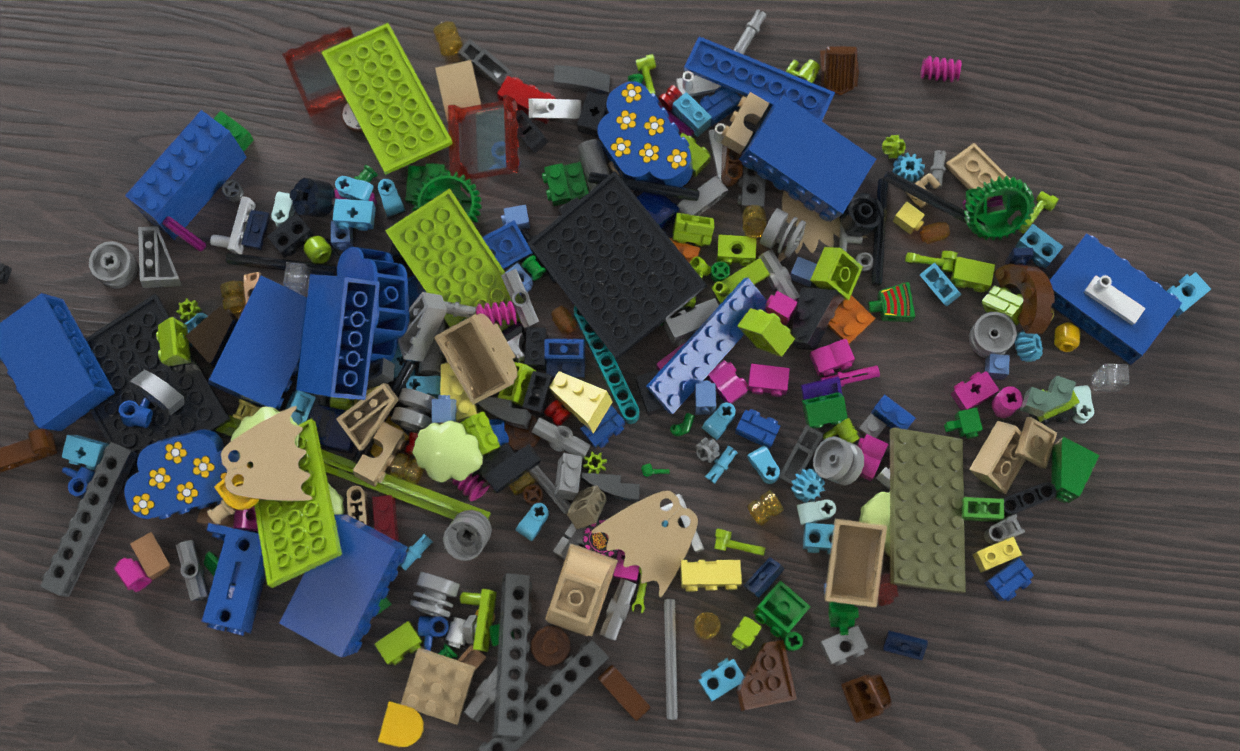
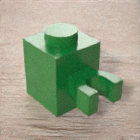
M977 408L958 411L954 415L956 421H949L944 424L945 433L958 430L960 438H976L983 430Z
M829 601L828 616L830 627H839L840 635H848V627H854L855 619L859 617L858 606Z

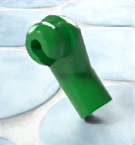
M686 413L683 423L671 425L670 432L672 435L679 437L689 433L695 416Z

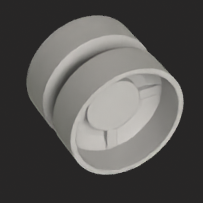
M402 388L398 402L406 408L395 407L391 421L406 430L418 433L432 423V419L425 414L432 415V399L436 398L417 390Z

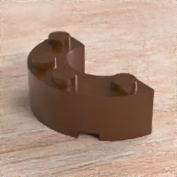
M1008 264L998 268L994 275L1001 288H1019L1022 293L1023 308L1018 320L1025 333L1043 334L1051 322L1053 316L1051 307L1052 303H1055L1053 288L1047 275L1038 267L1030 265Z

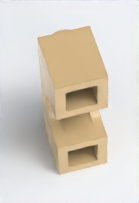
M751 92L746 98L743 96L738 104V107H740L739 111H734L729 120L732 124L730 127L726 125L721 134L724 136L721 144L741 154L753 134L752 131L745 127L744 121L757 125L769 103Z
M385 422L382 423L373 437L374 443L383 449L382 454L376 458H370L363 454L353 470L355 477L374 487L378 482L381 483L386 475L385 470L388 466H392L396 458L394 455L403 448L406 442L404 440V432Z

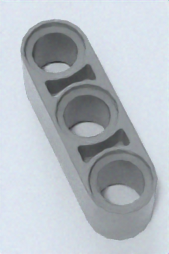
M715 176L697 189L700 192L698 201L684 199L675 207V210L682 214L700 216L721 200L729 190Z

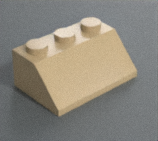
M997 421L969 470L982 482L1006 494L1026 460L1015 453L1022 432L1015 425Z

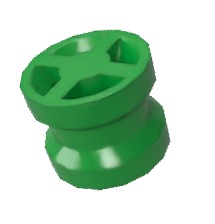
M722 261L714 263L711 268V279L715 283L723 281L729 277L730 268L727 263Z

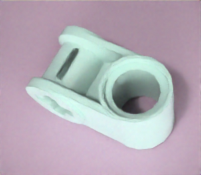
M277 192L271 217L276 226L280 227L295 214L290 193Z
M1088 385L1074 387V392L1080 403L1073 407L1074 416L1072 419L1078 424L1086 423L1094 414L1091 391Z
M822 500L797 505L801 525L831 518L836 512L835 503L831 500ZM824 505L832 509L829 511V514H826V511H822Z

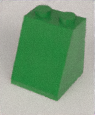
M1065 437L1058 440L1052 448L1051 484L1056 488L1055 498L1062 503H1070L1080 497L1100 455Z

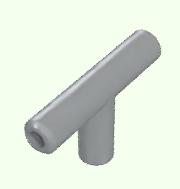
M840 223L839 248L847 252V243L861 244L863 238L862 236H848Z

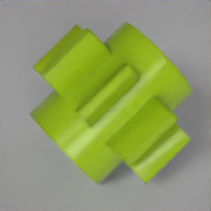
M899 135L886 137L882 144V150L885 154H889V158H897V156L904 153L906 148L904 140L899 139Z
M186 298L185 302L178 303L180 307L176 312L181 315L180 319L184 322L186 319L188 321L192 319L202 309L197 306L198 302L196 300L191 303Z
M592 451L589 458L584 457L588 464H584L583 467L585 469L589 468L588 473L594 472L599 474L601 470L606 471L603 464L607 463V459H601V452L598 455H594ZM593 460H596L598 463L597 468H594L592 465Z

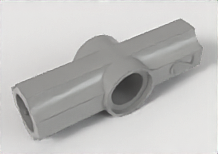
M773 250L764 252L758 259H762L770 273L767 279L771 287L798 301L800 295L791 282L792 279L788 270L784 266L782 267Z
M514 269L502 274V280L523 328L539 322L517 270ZM518 293H522L525 297L522 304H518L515 301V296Z
M540 417L532 430V433L549 441L550 446L554 450H565L573 455L581 456L582 460L591 446L573 436L572 431L568 427H557Z
M194 541L180 542L176 545L181 564V574L185 578L190 600L195 602L206 599L209 595L203 577V567L199 563ZM195 566L196 571L190 576L189 569Z
M620 579L614 598L609 603L606 612L607 616L600 631L601 636L616 641L621 625L629 612L630 601L637 584Z
M497 666L488 679H485L479 686L476 696L464 711V713L477 722L480 721L490 705L495 703ZM509 671V677L512 676L513 671Z

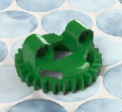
M441 171L439 177L433 173L434 179L431 180L427 177L428 183L421 182L423 188H416L419 194H413L414 199H416L412 201V205L415 206L412 208L413 212L450 189L456 199H459L460 205L472 222H478L476 216L481 215L480 211L477 210L482 209V205L479 204L482 201L481 197H477L480 195L479 190H475V184L470 185V178L465 181L464 174L458 178L457 172H455L454 176H451L450 171H448L447 175L444 176ZM437 182L438 188L435 191H433L429 196H426L425 190L429 192L433 187H435L434 183ZM461 186H462L463 189H465V190L467 191L468 194L470 193L471 198L468 197V196L461 190Z
M998 176L997 181L991 178L990 183L983 182V188L978 186L977 189H969L966 192L965 221L974 234H977L979 238L983 237L985 240L989 237L992 241L996 237L1001 240L1002 236L1008 238L1010 233L1015 235V230H1021L1020 226L1022 224L1027 225L1025 220L1031 219L1030 214L1034 213L1032 207L1035 204L1032 191L1026 183H1023L1021 179L1016 180L1015 177L1009 179L1008 176H1005L1004 180H1002ZM1002 195L1005 210L987 213V198ZM1019 210L1021 215H1017V217L1013 221H1011L1012 224L1009 225L1007 222L1008 219L1016 211ZM977 218L985 223L984 226L977 222Z

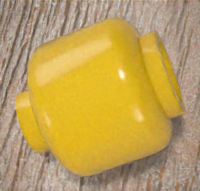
M1069 322L1059 325L1055 329V346L1063 352H1071L1076 349L1080 344L1079 328Z

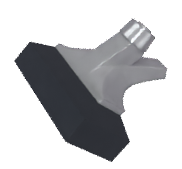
M517 321L516 324L503 330L502 334L513 351L515 359L519 363L525 364L522 344L526 338V331L522 324Z

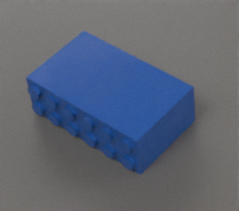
M783 95L771 107L739 160L742 161L745 167L752 168L758 172L757 174L761 178L770 180L777 189H783L789 193L788 195L792 199L802 202L805 208L817 212L821 219L831 222L844 213L876 158Z
M201 110L125 196L148 221L158 226L161 231L175 240L178 235L163 225V220L170 216L185 228L247 157L231 132Z
M1088 234L1076 245L1050 279L1055 303H1052V307L1130 365L1143 356L1182 304L1176 295L1165 291L1159 283L1150 280L1143 271L1136 270L1129 261L1121 259L1111 248L1103 246L1096 237ZM1095 276L1099 278L1109 276L1112 281L1111 286L1146 308L1134 325H1131L1083 293Z
M310 274L296 390L328 397L366 400L380 282Z
M260 275L209 378L208 384L259 408L267 406L278 410L284 400L281 397L283 392L287 393L293 382L289 380L291 375L295 376L299 369L298 360L301 354L307 297Z
M41 293L0 323V360L5 364L9 377L15 382L16 390L22 395L25 407L31 412L37 427L62 431L88 413L92 408H95L115 394L63 299Z
M347 514L334 515L342 555L304 573L280 621V624L341 658L357 653L361 648L362 642L360 641L363 635H366L370 630L371 624L369 623L372 617L378 614L380 610L378 605L381 599L387 596L389 592L387 587L398 574L397 568L400 563L404 562L408 548Z

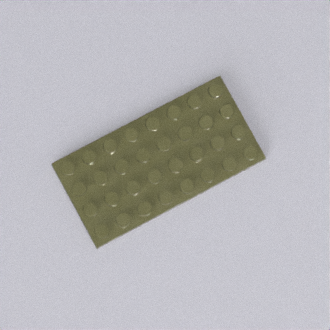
M900 428L890 429V584L960 594L966 592L965 537L961 500L964 498L963 439Z

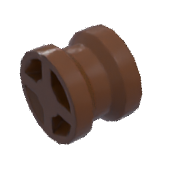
M529 485L525 488L523 497L528 505L533 506L543 501V492L539 486Z

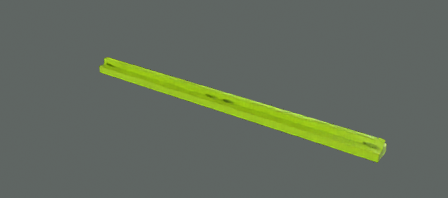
M229 415L231 420L215 431L232 437L235 430L239 427L241 420ZM321 449L325 472L380 493L392 495L396 499L454 520L457 514L465 510L478 511L486 516L487 519L490 517L491 513L389 474H386L381 483L378 482L374 487L353 475L356 463Z

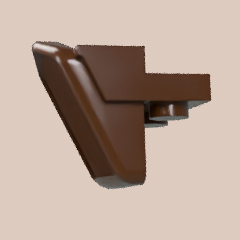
M839 46L820 50L821 87H825L839 96L851 91L854 87H858L857 47Z
M867 674L841 684L856 723L879 716L884 713L883 710L892 705L889 690L880 674L871 677Z

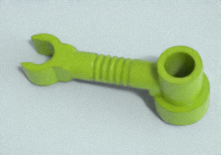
M653 54L646 55V58L636 60L638 71L642 70L646 88L650 94H655L649 70L655 69L656 64Z
M1041 191L1036 198L1038 204L1033 209L1034 213L1030 214L1031 219H1026L1027 225L1022 224L1020 226L1021 230L1018 231L1025 234L1044 208L1051 212L1059 201L1057 197L1050 196Z
M942 251L940 259L908 252L905 262L929 265L935 263L937 266H942L941 270L943 272H953L957 253Z
M699 256L694 257L690 261V265L701 278L710 274L711 267ZM696 296L684 306L693 308L696 303Z
M716 529L715 537L717 538L714 549L726 551V547L764 556V547L730 540L732 532Z
M639 566V573L641 574L639 588L631 609L634 611L635 605L640 604L642 606L641 613H643L645 610L643 602L647 582L641 583L642 570Z

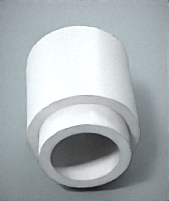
M454 617V621H451L445 639L449 641L448 645L460 648V645H465L466 639L462 627L466 620Z

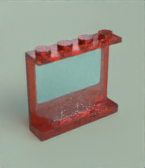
M350 26L340 28L337 32L323 35L320 39L306 42L303 46L289 49L286 53L282 54L310 117L347 102L322 55V51L354 38Z
M503 95V101L464 108L455 104L448 105L449 136L453 142L449 146L451 176H454L455 172L458 173V178L464 174L466 181L469 178L473 180L518 173L520 161L517 149L519 141L517 138L518 122L516 120V111L518 107L516 99Z

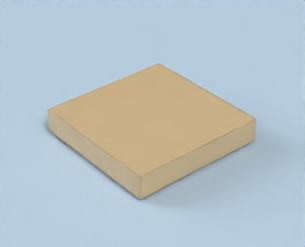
M1027 417L1015 453L1040 468H1046L1057 432L1034 418Z

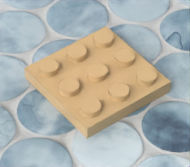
M418 648L401 705L457 725L460 721L476 667Z

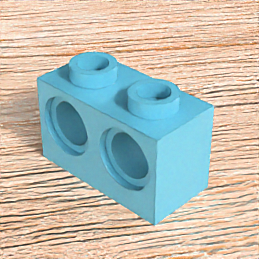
M687 92L673 103L672 113L693 129L697 137L711 126L712 117Z
M1034 224L1031 225L1015 245L1017 248H1033L1034 255L1031 259H1033L1037 266L1045 269L1064 247ZM1027 239L1032 240L1034 242V245H1030L1027 242ZM1042 251H1047L1049 256L1043 255Z
M293 391L285 410L297 406L291 417L299 425L307 421L316 397L303 391Z
M805 523L803 549H808L809 553H819L820 550L827 551V554H830L832 544L829 541V536L833 535L834 525ZM816 534L819 537V542L812 543L809 535Z
M726 658L717 664L719 668L712 672L709 669L700 675L702 679L699 680V683L711 702L741 684L744 675L734 659L729 661ZM726 668H732L735 671L733 679L725 677L724 671ZM711 678L718 681V688L715 690H711L707 686V681Z

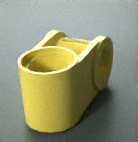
M239 399V407L236 414H233L232 417L242 421L246 416H253L260 408Z

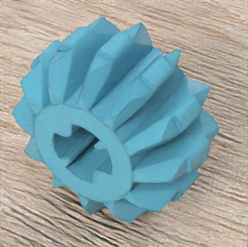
M907 152L904 157L900 155L898 161L894 162L895 168H893V172L913 183V181L917 182L920 180V177H923L924 172L922 170H924L925 165L920 164L922 158L916 159V154L910 157Z
M1024 330L1018 332L1014 343L1020 359L1025 362L1040 359V356L1043 354L1040 335L1026 334Z
M810 468L807 471L802 469L800 475L796 474V480H791L793 484L791 489L795 497L806 503L809 500L814 502L815 497H820L819 493L825 491L822 487L825 484L824 480Z

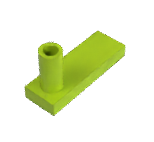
M759 258L723 281L716 282L712 289L719 302L722 303L744 278H749L755 285L770 276V273L762 259Z
M482 589L481 594L462 592L460 596L461 604L479 606L473 649L488 652L489 626H492L497 592L489 589Z

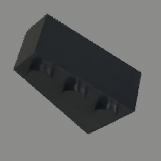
M801 288L791 333L795 338L792 344L797 349L816 350L827 330L826 327L829 321L835 316L834 312L844 300V297L837 290Z

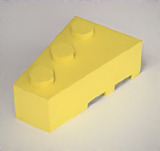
M448 362L441 364L440 395H450V399H456V422L478 414L476 403L472 405Z
M562 372L557 373L549 386L554 397L594 434L612 404L608 392Z
M681 560V589L686 588V592L698 591V588H705L706 591H715L717 587H725V590H736L737 586L742 584L740 560L705 562V560H698V562Z

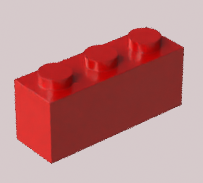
M508 75L497 93L499 102L518 111L523 110L528 116L529 99H556L552 94L548 92L543 93L534 85H526L519 78H512ZM535 118L545 124L550 120V118Z

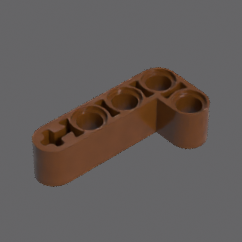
M45 429L33 430L28 433L29 439L0 448V473L57 454L58 451L53 433Z

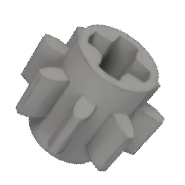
M705 437L696 445L698 448L696 454L702 461L708 460L711 463L720 455L718 452L720 446L714 439L708 441Z

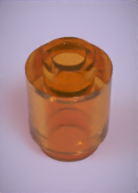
M939 221L923 226L920 236L923 242L931 244L945 240L946 237L950 236V230L946 222L942 223Z
M559 306L551 312L552 320L561 334L566 333L569 335L576 330L577 322L567 308Z

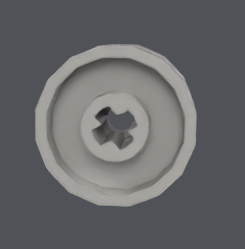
M112 241L104 242L92 251L89 258V268L92 274L103 284L117 289L130 285L136 278L138 262L135 256L122 244Z
M986 313L971 328L969 344L972 350L983 358H987L990 354L1004 355L1015 342L1017 336L1016 326L1003 313Z
M833 436L826 438L817 447L813 457V466L815 472L820 477L840 485H848L857 480L864 466V455L857 445Z

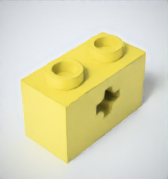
M1011 537L974 553L973 557L982 573L1013 560L1022 554L1014 537Z

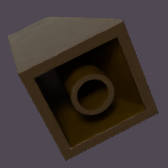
M220 306L185 337L209 364L215 368L239 319L229 308L224 310Z

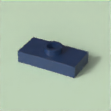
M251 209L241 243L243 247L261 250L271 216L269 213Z
M1013 248L1005 260V265H1026L1034 255L1033 248Z
M585 358L547 359L546 374L552 375L555 378L558 372H562L577 379H585Z
M769 557L743 586L759 598L785 569L780 563Z
M888 630L883 650L922 660L928 646V640Z

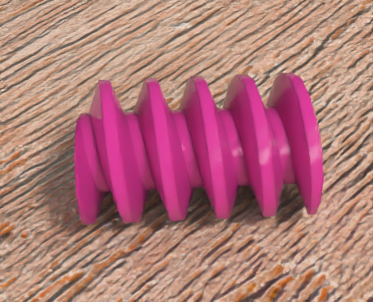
M928 56L926 60L925 58L923 59L921 79L924 78L925 74H928V80H931L932 76L935 75L936 81L942 76L943 82L946 81L947 77H950V83L955 78H957L958 82L961 72V60H957L954 64L953 59H950L947 63L946 58H942L939 62V58L935 57L932 62L931 56Z
M508 301L507 307L504 302H500L499 307L494 302L492 308H490L488 303H485L484 309L481 304L477 305L476 315L480 313L486 315L493 325L497 321L499 326H502L503 320L509 325L511 319L514 324L517 323L515 306L512 301Z
M1015 387L1003 388L992 401V409L995 415L999 418L1010 417L1022 406L1023 396Z
M471 473L462 481L453 479V485H458V490L460 491L464 490L463 495L469 496L468 499L471 502L479 499L489 489V485L483 487L485 480L477 481L480 476L479 474L473 477V473Z

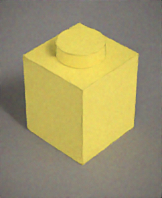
M906 202L895 215L893 222L911 235L914 230L918 231L924 224L922 219L925 214Z

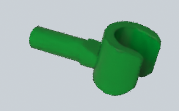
M645 464L641 467L645 477L654 474H669L670 472L669 469H653L651 464Z

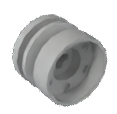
M777 208L763 232L760 244L772 249L776 243H779L778 253L781 254L784 248L787 247L785 256L790 257L798 248L804 236L806 222L801 220L796 227L798 218L794 217L790 223H787L789 214Z
M465 510L457 514L444 532L443 542L447 552L455 559L462 561L478 557L491 537L492 529L489 520L482 513L474 510Z
M420 572L416 585L423 588L424 591L423 593L414 592L413 596L421 598L420 602L411 600L410 605L420 612L432 616L450 617L451 612L443 610V607L453 608V604L446 601V598L456 597L460 584Z

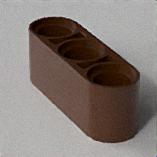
M722 144L721 181L726 186H733L742 175L743 164L739 158L743 151L741 154H738Z
M613 664L597 677L636 722L651 708Z

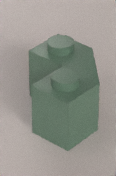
M1056 376L1051 380L1047 392L1031 387L1025 394L1020 410L1040 417L1058 409L1070 401L1076 382Z

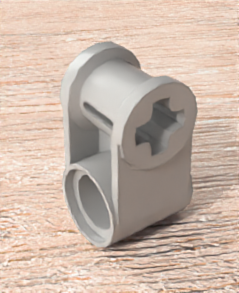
M1017 514L986 529L984 532L986 542L994 545L1025 533V530L1021 529L1016 519L1018 517ZM992 530H996L998 532V539H995L992 536Z

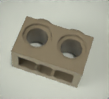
M598 485L578 491L567 512V516L576 529L597 522L607 501L605 494Z

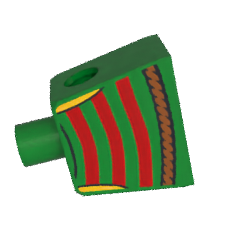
M909 282L880 290L877 295L878 301L868 302L869 313L880 312L882 321L912 322L915 318Z

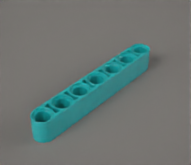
M575 306V320L623 420L628 424L636 423L639 419V408L614 356L595 331L593 333L585 331L590 325L583 316L577 314L579 310ZM596 343L604 345L600 350L595 349L593 346ZM605 359H608L612 363L610 366L606 367L603 366L601 362ZM612 376H617L620 380L614 384L609 379ZM620 393H625L628 398L622 401L617 396ZM628 410H634L636 415L630 418L625 413Z

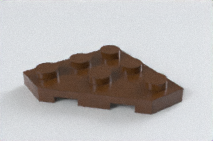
M784 640L763 643L737 689L741 711L797 700Z

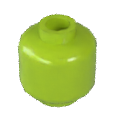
M321 236L310 237L303 249L304 253L313 263L321 264L330 259L332 252L331 246Z

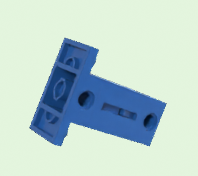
M209 523L207 531L212 533V537L224 541L202 622L208 623L207 627L220 631H225V628H227V632L244 635V632L251 633L266 578L259 534Z

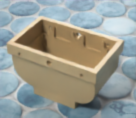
M482 313L474 314L434 336L472 405L515 383L513 381L517 378V368L513 361L515 355L497 323L493 325L486 315Z
M835 519L825 601L877 607L887 531L886 525Z
M571 544L545 620L548 623L581 635L592 636L618 560Z

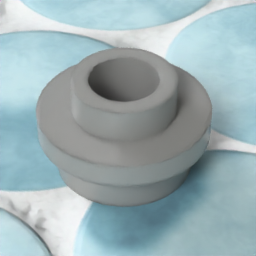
M863 252L857 255L855 260L863 266L862 271H868L873 267L874 259L871 254ZM861 260H866L867 264L863 265Z

